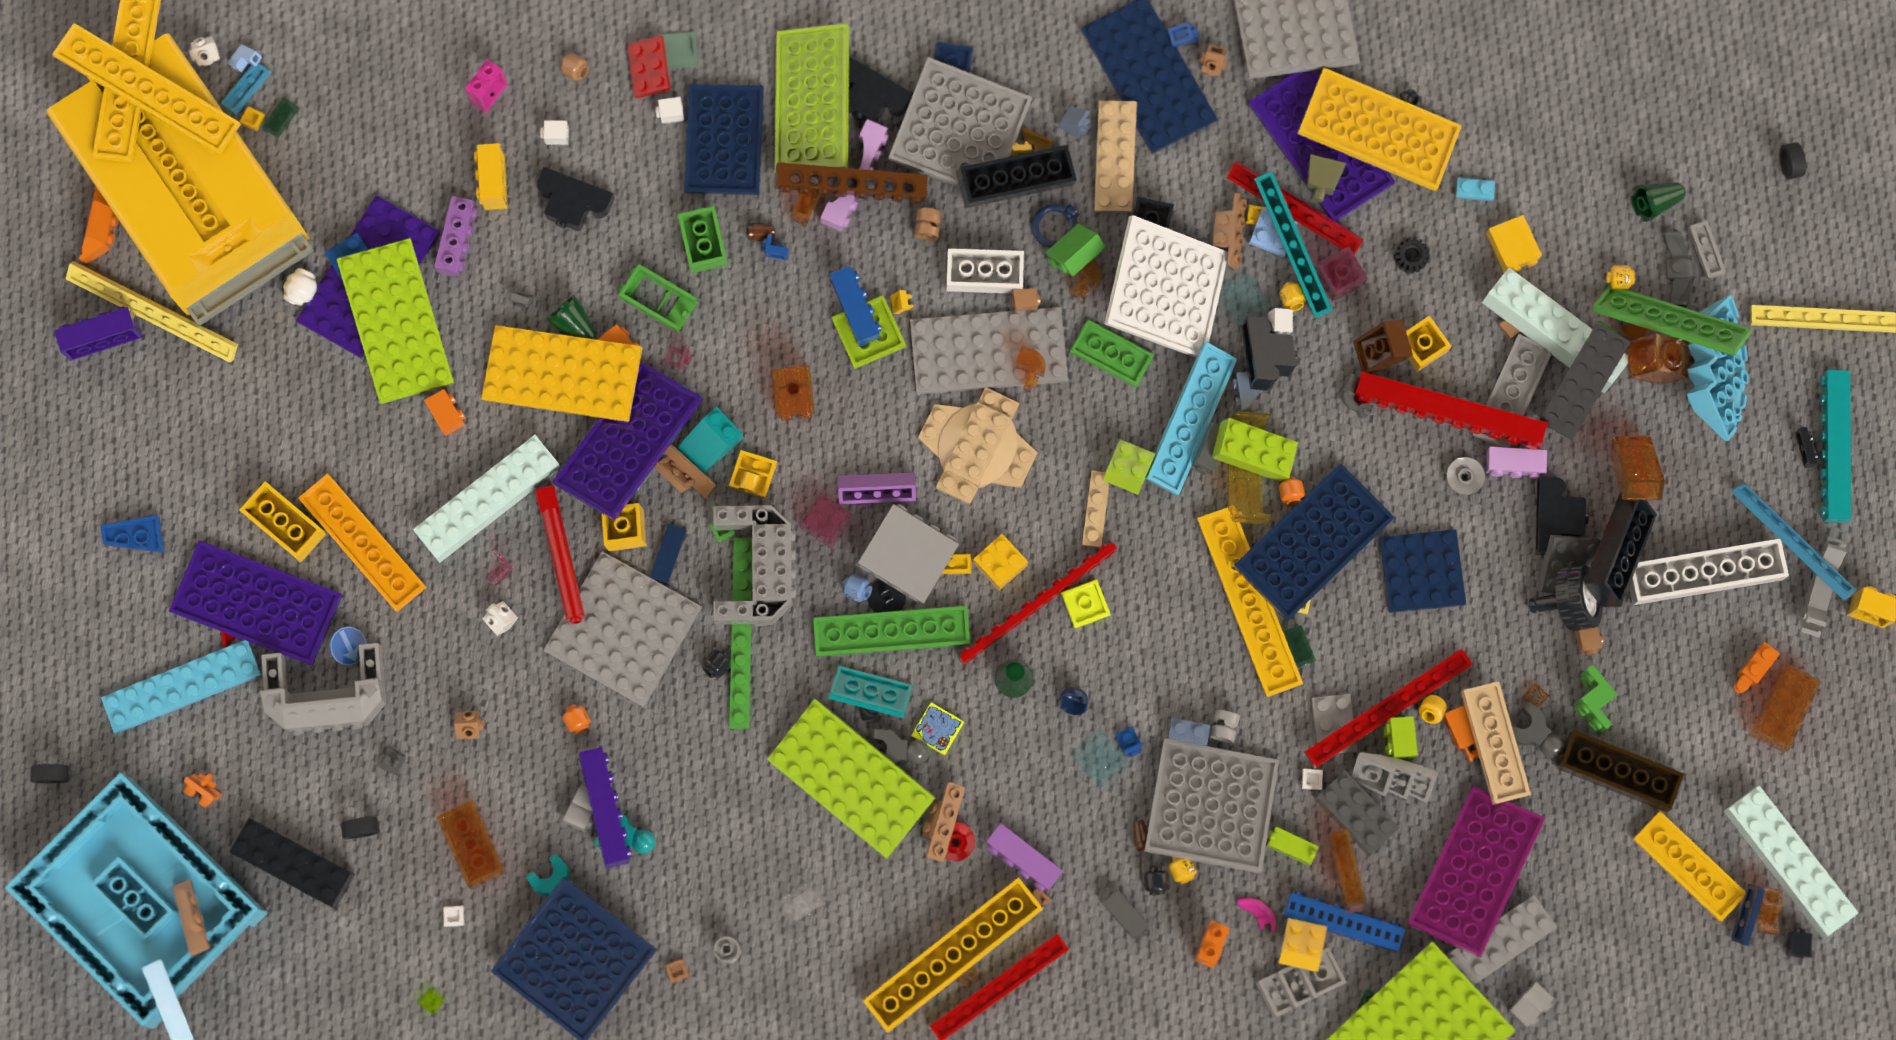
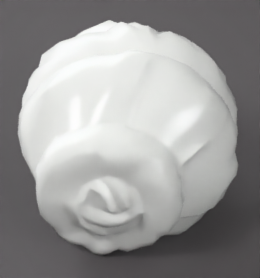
M298 268L294 273L288 275L287 281L283 285V298L293 305L297 304L300 306L312 300L317 290L314 274Z

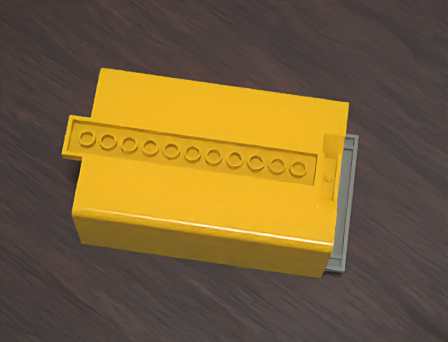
M166 33L154 40L149 68L222 111L172 36ZM88 78L90 82L47 109V115L168 294L188 317L192 316L198 326L314 251L307 241L309 236L237 131L219 156L142 110L133 162L97 159L92 156L105 87Z

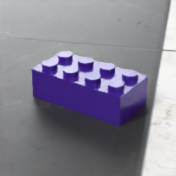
M124 306L118 307L110 313H99L91 319H81L73 325H62L59 329L54 330L60 352L70 361L143 338L137 316L129 307Z

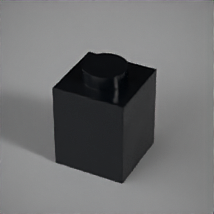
M1794 928V931L1788 932L1786 956L1810 958L1813 933H1806V929Z

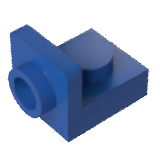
M1190 22L1168 29L1173 47H1179L1191 42L1193 44L1198 43V29Z
M768 234L767 240L764 239L762 246L765 256L788 260L789 249L782 244H775L773 246L772 235Z
M1133 726L1115 734L1124 756L1130 755V757L1141 753L1140 749L1143 748V744L1140 743Z

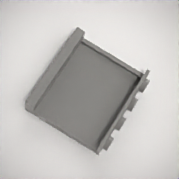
M893 504L856 565L922 605L959 544L956 543V539L949 534L945 536L940 533L938 527L932 524L930 526L923 522L924 519L916 514L912 516L907 513V509L902 505L897 504L896 506Z

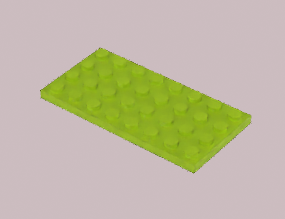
M845 23L777 31L775 168L778 162L848 168L849 25Z
M411 238L338 258V266L380 405L454 384Z
M817 699L812 701L767 759L886 859L936 798Z

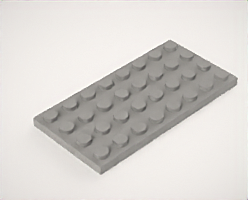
M1061 307L910 320L917 394L985 389V387L989 389L1068 382Z

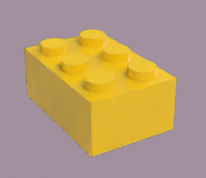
M500 143L477 145V151L474 152L475 163L478 166V169L475 170L476 181L479 184V187L476 188L477 199H479L480 205L483 204L485 210L508 209L505 155Z

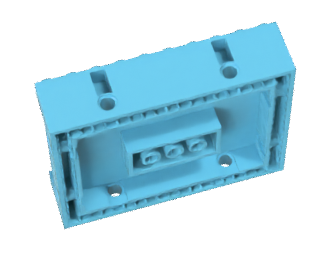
M119 773L5 887L143 1027L155 1028L163 1018L141 965L161 958L174 993L178 998L248 926L255 927L268 914L132 778L122 773ZM188 879L193 883L210 946L209 949L194 956L189 952L173 892V886Z

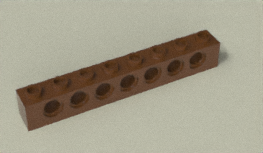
M778 162L775 168L774 189H779L780 192L796 190L800 194L817 192V195L825 196L831 193L837 197L854 195V198L864 199L867 196L873 197L874 200L891 198L894 202L910 200L911 203H921L927 197L928 175ZM796 175L800 181L794 183L791 181L790 176ZM809 178H817L818 184H812ZM828 179H835L837 185L831 186L828 183ZM847 180L854 181L856 187H849ZM865 182H872L874 189L867 188ZM885 183L891 184L892 187H893V190H891V191L886 190L885 187H884V184H885ZM903 185H909L911 192L904 191Z

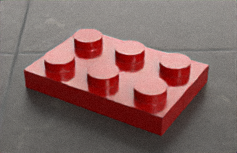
M659 35L627 44L634 97L638 99L671 90L664 37Z

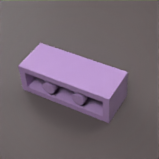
M1489 447L1487 449L1486 473H1491V476L1500 477L1503 474H1510L1512 478H1520L1522 475H1526L1531 479H1538L1547 472V450Z

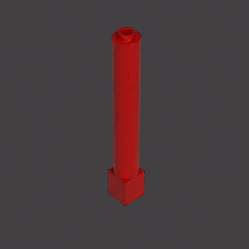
M554 485L535 489L565 618L571 624H578L585 618L557 491Z

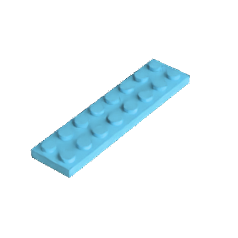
M1203 342L1155 452L1154 459L1145 478L1146 480L1174 495H1179L1237 362V358L1208 342Z
M243 640L103 696L101 699L113 732L117 734L262 676L250 642Z

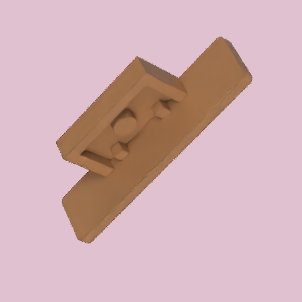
M1234 193L1232 211H1216L1212 246L1219 249H1229L1227 264L1235 270L1239 269L1242 259L1240 253L1241 245L1243 244V227L1245 226L1244 212L1247 207L1246 198L1239 193Z
M670 444L662 455V460L657 462L654 468L681 493L690 487H694L704 498L709 497L716 484L677 448Z
M947 782L942 800H934L929 806V815L923 826L922 835L923 838L930 840L926 853L927 858L944 862L965 787Z
M188 879L173 886V892L189 952L194 956L209 949L210 946L193 883Z

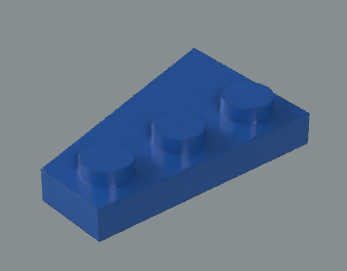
M159 515L100 525L102 541L106 546L165 553Z

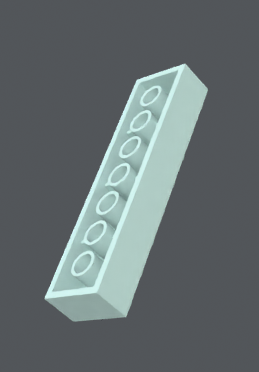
M1511 268L1506 270L1482 302L1531 340L1536 341L1550 351L1551 355L1569 368L1593 330ZM1625 353L1623 354L1601 392L1605 394L1632 359Z
M534 435L413 530L440 563L560 470L561 467L538 437Z
M1760 786L1753 788L1724 810L1727 817L1821 938L1829 936L1858 914V911Z

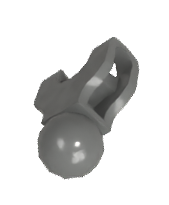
M1526 702L1522 707V711L1529 718L1530 726L1526 729H1520L1511 724L1517 745H1533L1537 749L1540 747L1541 752L1548 758L1559 757L1565 749L1564 741L1560 736L1550 734L1551 730L1546 725L1544 712L1532 703Z
M874 729L871 731V737L874 740L887 744L885 756L896 765L908 761L913 764H922L929 757L930 750L924 741L913 740L909 743L908 741L901 740L892 730Z

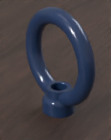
M1050 204L1044 206L1035 214L1032 221V231L1040 244L1051 248L1058 242L1046 239L1040 232V221L1045 214L1049 212L1062 213L1069 221V231L1077 225L1076 218L1079 216V213L1071 204L1067 207L1059 204Z

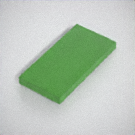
M1089 319L1086 321L1070 350V353L1136 388L1155 355Z

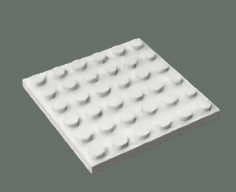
M1129 216L1104 324L1197 358L1203 342L1209 343L1228 252L1139 217Z

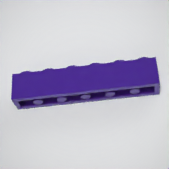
M602 747L579 752V760L605 869L629 864V857H632L630 846H626L624 841L627 838L625 827H621L620 820L623 819L621 809L616 808L615 801H618L616 789L612 790L611 783L614 782L612 771H608L606 764H609L607 752L603 753Z

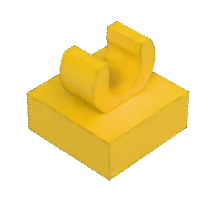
M1025 141L1024 145H1018V142L1012 145V156L1032 152L1031 144H1028L1027 141Z
M899 290L890 296L893 314H900L905 310L913 308V305L908 304V300L912 298V295L907 294L906 290Z

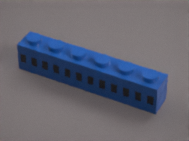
M1295 891L1294 894H1289L1283 914L1284 918L1326 926V931L1395 953L1399 951L1405 931L1404 928L1400 927V923L1394 921L1385 923L1381 921V917L1374 915L1366 917L1363 916L1362 911L1352 909L1350 912L1344 910V906L1333 903L1331 906L1325 904V900L1314 897L1312 900L1306 898V894Z

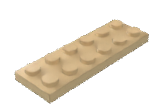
M1099 101L1095 212L1133 213L1136 101Z
M1499 681L1462 690L1461 694L1492 804L1531 795Z

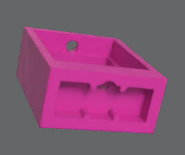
M486 60L465 87V91L471 104L487 113L508 83L503 70L489 60Z

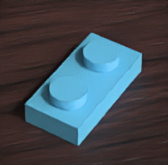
M1457 178L1455 198L1493 201L1495 181Z

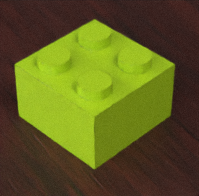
M1120 439L1103 481L1139 495L1155 453Z
M1414 716L1390 718L1385 723V726L1382 727L1383 737L1387 738V745L1384 747L1385 756L1405 761L1413 760L1418 756Z

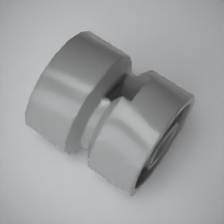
M1216 710L1214 717L1216 724L1212 726L1209 737L1226 743H1234L1236 736L1234 728L1238 727L1240 715L1225 710Z
M725 936L716 941L714 954L720 962L731 964L740 957L741 948L735 939Z

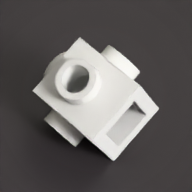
M212 36L197 38L191 43L192 50H189L192 60H196L198 66H208L220 59L219 51Z
M504 601L498 604H491L486 609L487 613L483 617L485 623L497 636L509 630L518 619Z

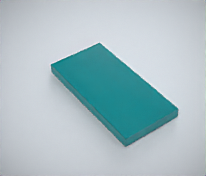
M838 666L828 699L904 718L913 685Z

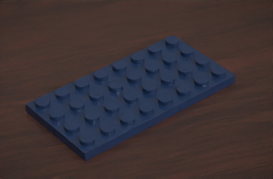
M1134 0L1081 27L1082 34L1120 100L1137 102L1136 127L1152 155L1218 121L1217 116L1176 46H1172L1171 38L1149 0Z
M1340 463L1233 567L1288 622L1395 517Z

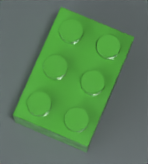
M715 206L678 214L691 274L728 266Z

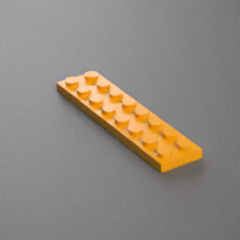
M328 473L298 498L396 612L400 611L427 588Z

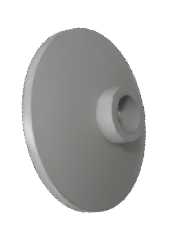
M1462 457L1450 464L1446 477L1452 490L1462 495H1471L1483 486L1485 472L1481 464L1476 460ZM1461 475H1467L1468 480H1462Z

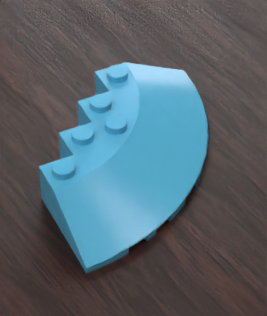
M1732 294L1700 311V313L1738 324L1736 318L1739 317ZM1690 343L1688 344L1689 352L1693 356L1695 363L1687 369L1689 378L1694 384V388L1687 393L1688 402L1694 412L1724 441H1729L1737 430V422L1742 420L1741 410L1745 408L1747 401L1745 384H1748L1749 374L1745 370L1744 362L1748 360L1747 348L1743 345L1736 355L1733 356Z

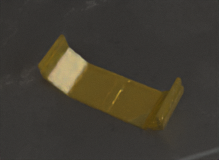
M1236 411L1231 419L1265 430L1266 421L1270 418L1271 414ZM1228 464V511L1230 512L1232 522L1267 524L1271 514H1264L1262 475Z

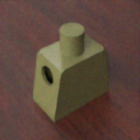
M1315 155L1310 156L1307 189L1314 191L1312 200L1323 202L1325 194L1333 195L1346 163Z

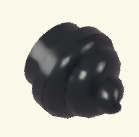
M1409 89L1400 93L1402 101L1414 106L1418 104L1420 96L1415 90Z
M863 707L859 708L863 721L871 720L878 715V711Z

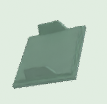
M696 31L658 33V35L664 37L668 68L698 67Z

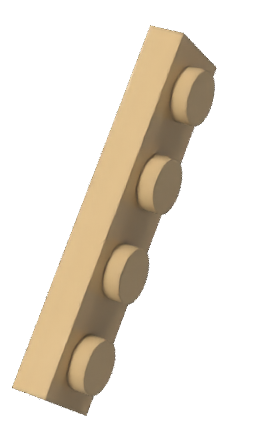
M1091 471L1082 546L1100 548L1102 545L1109 483L1103 481L1106 472Z

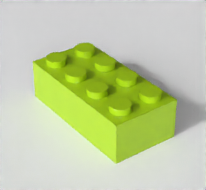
M1228 418L1220 423L1212 458L1282 482L1290 478L1298 442Z

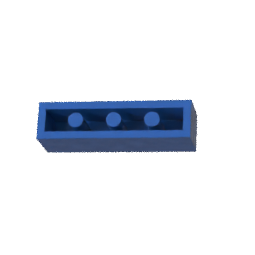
M851 266L829 274L830 281L858 346L860 347L880 339L879 332L882 331L878 321L874 322L872 317L874 311L871 304L867 305L865 301L867 295L864 288L859 287L858 281H860L857 271H853Z

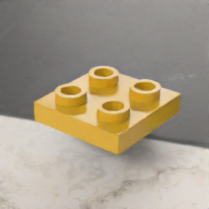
M741 450L729 487L766 498L777 461Z

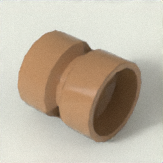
M933 208L917 209L916 221L918 224L915 225L914 236L921 240H937L939 236V227L937 225L940 224L941 212Z

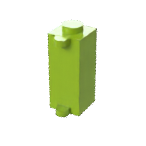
M1275 827L1273 831L1269 830L1267 835L1268 843L1266 847L1308 866L1312 864L1319 846L1278 827Z

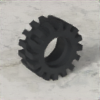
M1409 237L1406 240H1402L1395 250V264L1399 265L1400 270L1404 269L1405 273L1410 271V274H1413L1415 271L1417 273L1426 266L1430 257V250L1426 248L1427 244H1423L1421 239L1419 241L1416 240L1417 237H1413V239ZM1409 249H1414L1418 252L1419 259L1415 262H1410L1405 258V252Z

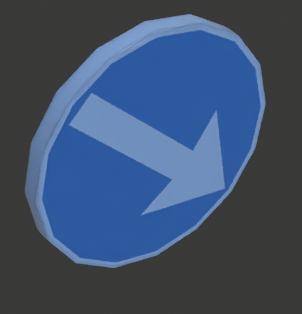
M354 627L340 628L330 639V653L335 661L342 665L356 664L360 661L359 645L366 644V640L361 631Z

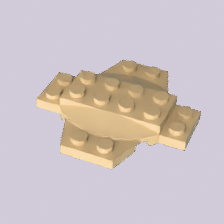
M985 387L977 404H972L965 408L934 405L918 440L940 459L944 472L936 486L937 490L970 505L978 488L986 487V485L991 483L1022 487L1038 453L1016 433L1014 423L1012 422L1020 403Z

